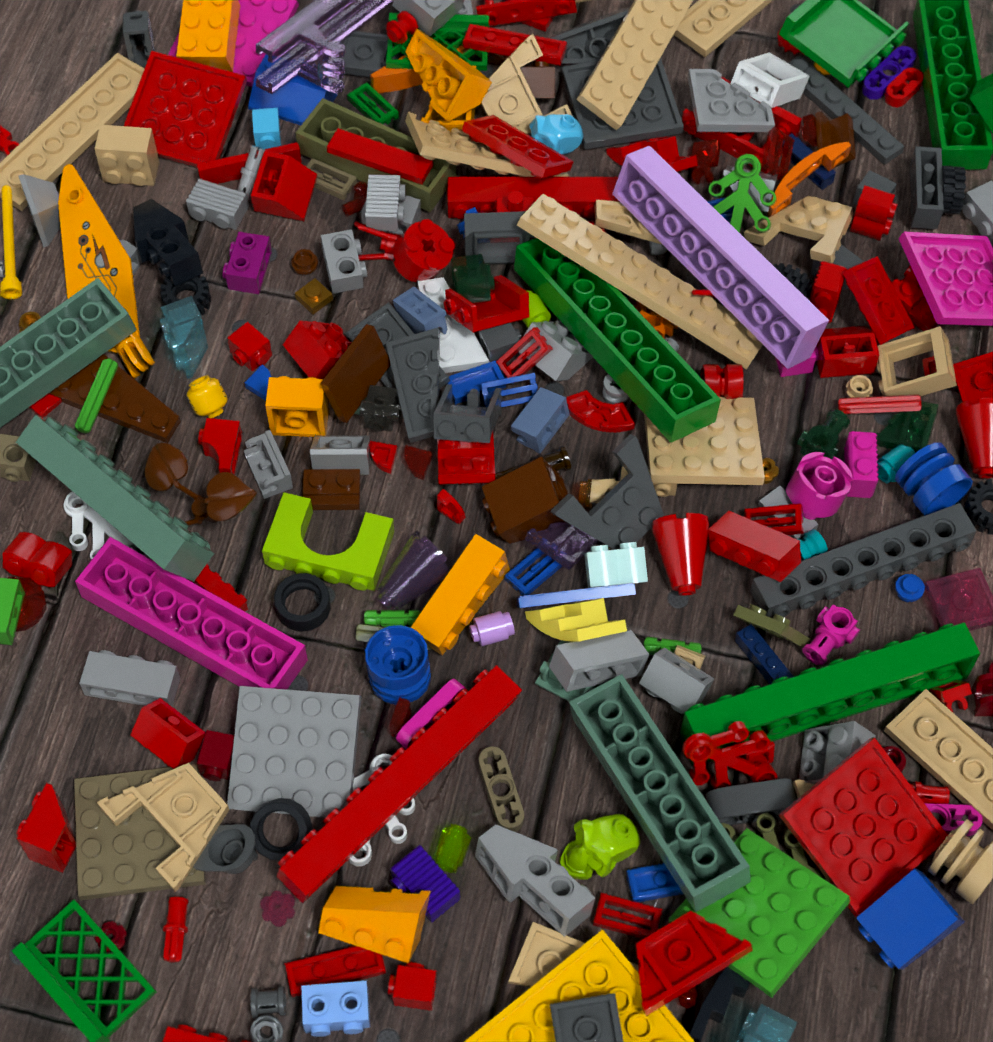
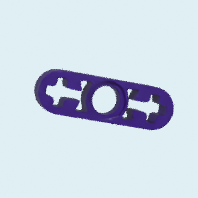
M908 46L896 48L864 79L863 95L872 100L883 97L887 86L903 70L913 68L916 52ZM892 70L895 72V75L888 76L883 71Z

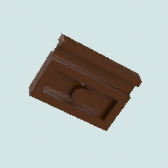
M304 469L303 497L311 499L313 510H360V469Z

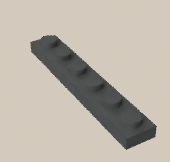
M801 55L789 62L790 65L810 76L803 94L832 119L848 113L853 120L854 139L882 164H887L903 153V144Z

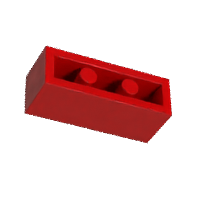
M732 511L725 513L708 529L711 552L779 582H782L801 563L800 540Z

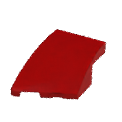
M676 136L651 138L629 143V145L624 147L606 148L607 155L621 166H623L627 154L647 146H651L676 172L698 166L696 155L679 156Z

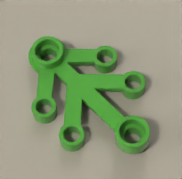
M752 154L740 156L735 162V170L721 180L713 181L708 188L712 197L720 198L724 195L727 187L739 180L737 191L713 207L718 213L723 214L734 206L730 224L739 233L745 208L755 221V227L759 232L765 233L771 228V221L762 214L748 193L750 181L760 193V200L764 206L771 207L777 201L775 193L768 189L759 175L761 171L759 159ZM752 164L753 169L750 172H744V165ZM715 185H720L722 188L718 194L712 192V188ZM766 194L773 195V200L770 203L764 202ZM761 220L768 222L767 227L764 229L758 227V223Z

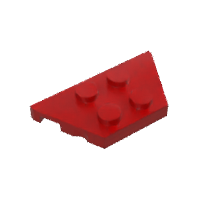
M693 911L687 912L636 943L644 1014L648 1016L753 951L751 943L746 939L741 941L728 934L725 928L715 923L707 922L704 917Z

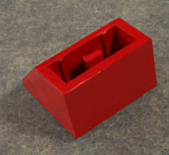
M264 151L251 193L254 211L305 221L318 177L317 174L291 156Z
M300 320L283 343V346L308 377L324 379L352 342L344 336L342 328L335 323Z
M866 326L825 329L816 345L819 355L817 366L820 378L873 374L875 371L879 351L874 332Z
M46 783L42 792L39 791L35 795L32 802V811L28 818L20 823L17 830V840L29 860L63 873L76 849V840L62 802L54 787Z

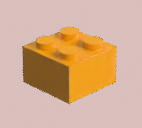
M287 376L269 377L265 406L272 435L326 436L329 406L327 396L320 384L323 379L314 377L306 379L290 378Z

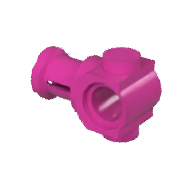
M834 604L830 609L824 607L816 619L820 623L815 630L816 637L810 644H806L802 648L806 658L816 665L823 666L827 661L826 656L832 649H838L844 646L846 642L851 644L860 632V629L856 627L858 621L854 619L852 613L848 609L836 607ZM832 623H840L844 628L835 627Z

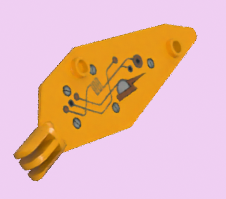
M67 164L63 168L58 200L67 298L69 299L95 279L99 278L129 313L137 329L108 351L118 353L131 376L137 378L141 375L139 370L145 372L149 369L148 364L153 365L155 361L139 334L131 258L75 167Z

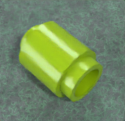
M528 290L529 318L522 319L527 328H529L532 322H549L551 318L550 312L540 297Z

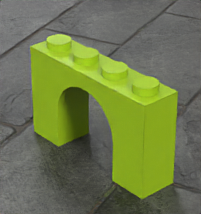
M283 493L262 549L264 563L275 570L286 569L295 571L297 574L308 573L323 578L326 582L332 584L340 582L351 585L357 590L364 591L368 589L375 591L394 535L393 518L366 512L358 536L350 548L339 554L322 555L310 550L303 542L313 514L311 499Z

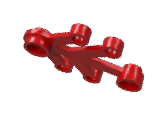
M736 721L728 727L726 732L709 736L706 733L691 735L683 744L685 756L693 761V767L689 771V776L697 786L707 783L710 779V774L706 769V760L710 758L714 760L715 776L710 781L713 790L731 786V782L728 779L727 766L750 775L753 783L776 780L778 776L771 764L765 761L753 763L739 757L750 752H761L767 749L770 745V740L766 733L761 730L751 734L749 741L742 742L748 737L749 731L742 721ZM732 741L742 742L723 749L718 748V746L730 743Z

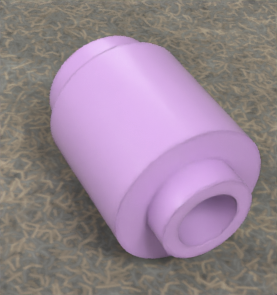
M498 611L473 618L474 624L469 625L473 642H479L481 647L507 640L508 636L515 634L509 612L502 613Z

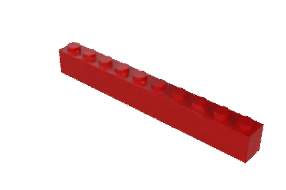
M497 665L490 672L486 669L483 670L473 681L476 685L468 691L464 688L453 699L455 704L449 710L444 707L432 719L434 724L428 730L422 727L411 738L413 742L411 746L406 750L403 747L398 749L389 759L392 763L385 770L380 767L369 777L368 781L370 784L365 789L361 790L358 787L346 799L348 804L341 811L336 808L324 819L323 822L326 825L319 832L313 829L301 841L304 846L296 853L292 850L289 851L278 862L280 868L276 877L302 903L316 892L517 700L522 689Z

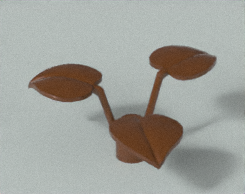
M157 443L152 448L146 462L145 478L150 487L158 491H167L174 484L177 489L195 500L191 507L195 519L184 521L189 526L194 524L201 525L203 520L212 523L229 520L243 511L257 494L255 490L244 483L238 476L228 472L219 473L209 481L206 489L209 498L192 492L178 482L187 474L188 463L184 454L171 444Z

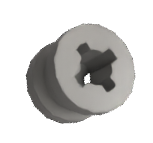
M607 374L603 382L604 388L602 393L604 400L610 404L626 403L629 396L622 389L617 388L616 385L618 384Z

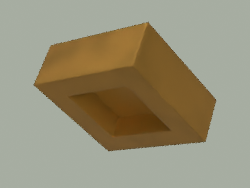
M314 278L295 292V298L314 315L333 300V294Z

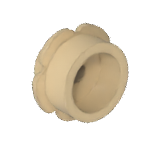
M854 376L846 384L849 397H869L873 393L872 383L866 376Z

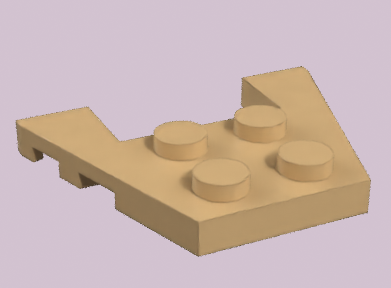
M533 34L528 36L488 78L492 83L481 102L487 116L495 115L526 134L531 133L530 123L534 120L535 116H543L520 69L525 64L543 56ZM567 104L544 115L569 114L572 116Z
M807 196L769 217L771 228L768 232L761 233L754 225L744 231V237L748 242L763 246L780 231L815 240L818 243L810 249L811 259L833 263L835 252L839 251L841 246L840 240L846 234L853 218V208L838 202ZM766 220L758 223V227L761 229L766 228L768 225Z
M189 763L151 778L152 781L135 788L132 786L123 790L122 794L110 799L106 797L97 802L99 808L115 826H118L139 807L143 806L180 846L179 849L155 868L157 873L174 892L180 888L229 811L225 801Z

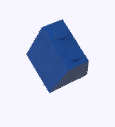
M915 868L856 917L862 924L858 927L859 931L870 943L875 940L881 947L882 951L879 952V955L890 968L896 965L898 969L902 970L965 922L926 875Z

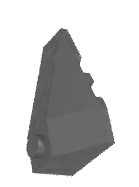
M630 7L603 15L549 37L550 39L567 42V49L561 64H581L599 61Z

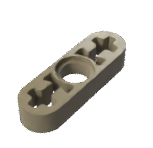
M487 747L479 755V769L497 825L517 832L524 824V810L505 753L498 747ZM488 757H493L497 761L498 774L493 776L492 766L486 764L488 763ZM497 783H505L509 786L510 792L506 796L500 797L495 795L492 789ZM508 803L511 814L513 816L518 815L515 817L514 823L504 819L506 813L504 805Z

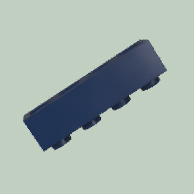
M792 133L780 141L778 152L794 166L813 153L811 148L807 147ZM821 165L808 178L823 190L834 182L836 172L834 169L829 172Z
M752 624L736 634L735 642L769 685L780 677H794Z

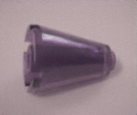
M417 530L411 534L376 589L380 594L377 600L387 610L391 607L398 610L437 586L445 579L453 565L450 568L447 567L448 565L444 562L448 558L427 537L423 536L419 539L420 532Z

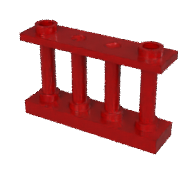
M484 0V5L476 6L477 15H489V26L577 13L575 0H508L494 3V0Z
M721 77L723 80L731 84V81L725 79L724 77ZM779 106L771 108L775 123L774 133L762 148L748 142L756 132H743L740 136L731 132H697L694 112L688 109L683 111L682 123L684 126L683 130L687 133L695 135L737 159L744 154L756 156L761 163V172L768 174L773 154H771L772 150L783 137H787L791 133L796 137L799 136L802 118Z

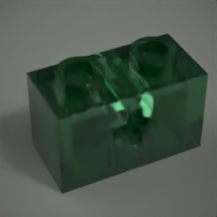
M482 254L452 257L451 271L455 292L472 303L491 301L490 291L495 290L494 277L491 274L490 264L484 262Z

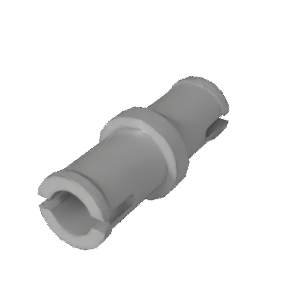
M253 145L250 147L245 167L241 168L242 176L237 188L241 192H244L246 188L245 193H247L248 200H251V193L264 151H267L262 148L259 149L256 158L259 147Z

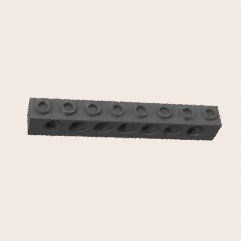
M958 503L803 560L782 582L764 575L754 578L750 593L757 606L767 611L765 616L773 618L774 614L785 617L793 610L798 608L808 609L815 605L817 601L825 598L828 600L835 599L849 589L859 590L873 580H886L900 570H912L924 561L939 560L946 553L954 550L956 552L963 551L971 545L976 529L962 505ZM937 533L943 534L945 537H940ZM911 543H917V544H919L921 547H916V546L912 545ZM885 552H891L895 556H889ZM861 561L866 562V563H868L870 566H864V565H862L860 562H861ZM833 571H840L844 576H839ZM807 581H815L818 585H811ZM787 590L793 595H785L781 591Z

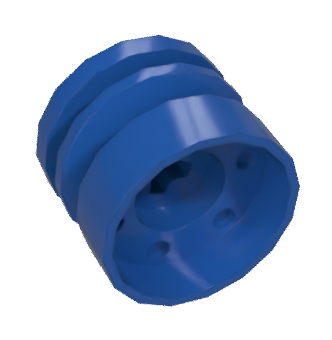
M936 442L917 451L908 458L895 475V481L900 487H904L903 490L908 496H914L913 503L924 516L955 505L967 494L973 483L971 477L960 464L953 465L955 459L950 453H947L948 451L942 443Z
M396 625L377 631L369 639L365 649V660L370 686L375 695L384 702L395 705L408 704L419 699L427 691L431 681L428 648L423 636L413 628Z

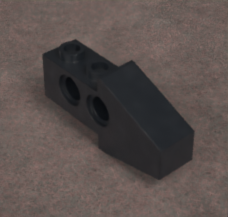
M153 199L133 207L135 242L142 263L149 260L152 265L157 264L164 279L168 278L174 286L203 274L199 254L189 243L185 223L182 218Z

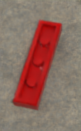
M470 24L463 40V48L510 56L530 35ZM534 36L543 56L533 61H542L561 66L567 49V42Z
M337 128L327 145V153L392 175H400V178L423 185L433 167V160Z
M298 142L264 149L269 152L291 156L302 164ZM249 153L198 163L199 178L216 184L241 179L242 173L240 171L242 167H245Z

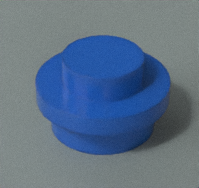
M904 574L896 581L895 591L901 600L914 602L923 596L925 585L918 576Z

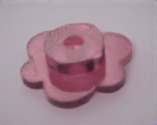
M274 891L271 896L264 897L260 902L261 909L264 911L262 913L263 919L267 922L271 921L276 927L284 926L287 919L295 916V910L293 909L295 905L294 897L291 894L283 895L280 891Z

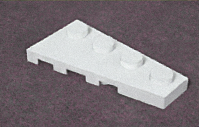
M444 277L418 281V290L444 309L445 290L450 289ZM446 315L447 332L444 335L440 331L439 366L445 373L464 371L489 363V359L474 332L449 315Z

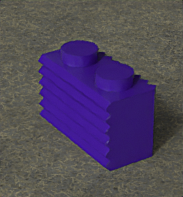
M421 845L390 868L393 878L390 882L394 889H402L403 893L420 894L421 890L431 891L425 915L431 923L460 900L459 888L455 886Z

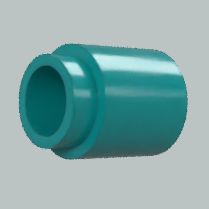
M899 444L879 458L877 461L878 478L884 483L896 482L895 475L908 458L915 454V451L909 446Z

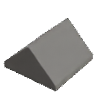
M370 435L314 436L310 448L312 469H360L361 475H369Z

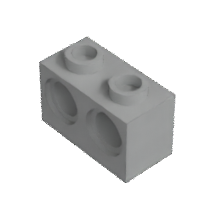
M352 229L321 235L322 251L332 294L363 288V278L367 277L365 262L359 261L358 255L362 254L360 240L354 239ZM341 248L347 249L345 251H338ZM344 271H351L352 273H350V274H344L343 272H344Z

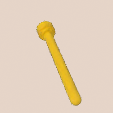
M4 185L1 188L5 277L0 283V295L5 299H17L22 296V283L16 277L12 188L9 185Z

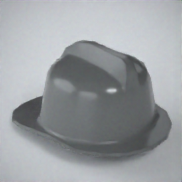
M243 824L219 825L193 868L205 872L222 871L227 874H238L245 871L253 861L258 860V854L255 851V835L252 829Z

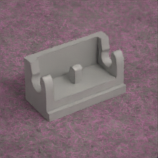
M271 430L247 440L245 445L248 449L244 450V455L263 498L266 499L292 489L291 474Z

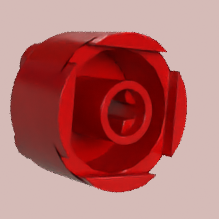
M423 219L412 224L394 243L392 254L394 252L395 261L393 263L397 271L409 281L417 282L434 279L451 261L455 243L440 226L434 224L429 219Z

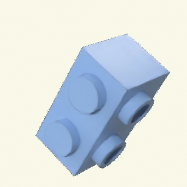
M367 981L301 986L302 1017L305 1033H311V1036L323 1037L330 1035V1031L344 1030L345 1034H358L363 1032V1028H370Z

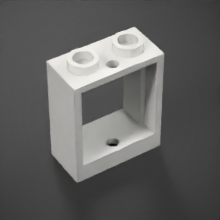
M766 53L739 61L731 85L735 82L750 92L752 98L759 102L764 101L773 108L800 99L810 76L775 55Z

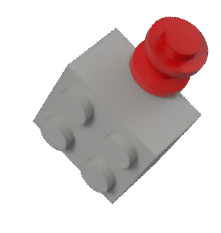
M393 0L392 6L400 13L397 15V21L391 20L386 24L387 36L391 41L403 44L408 39L407 34L414 35L416 29L420 28L430 37L462 9L464 0Z

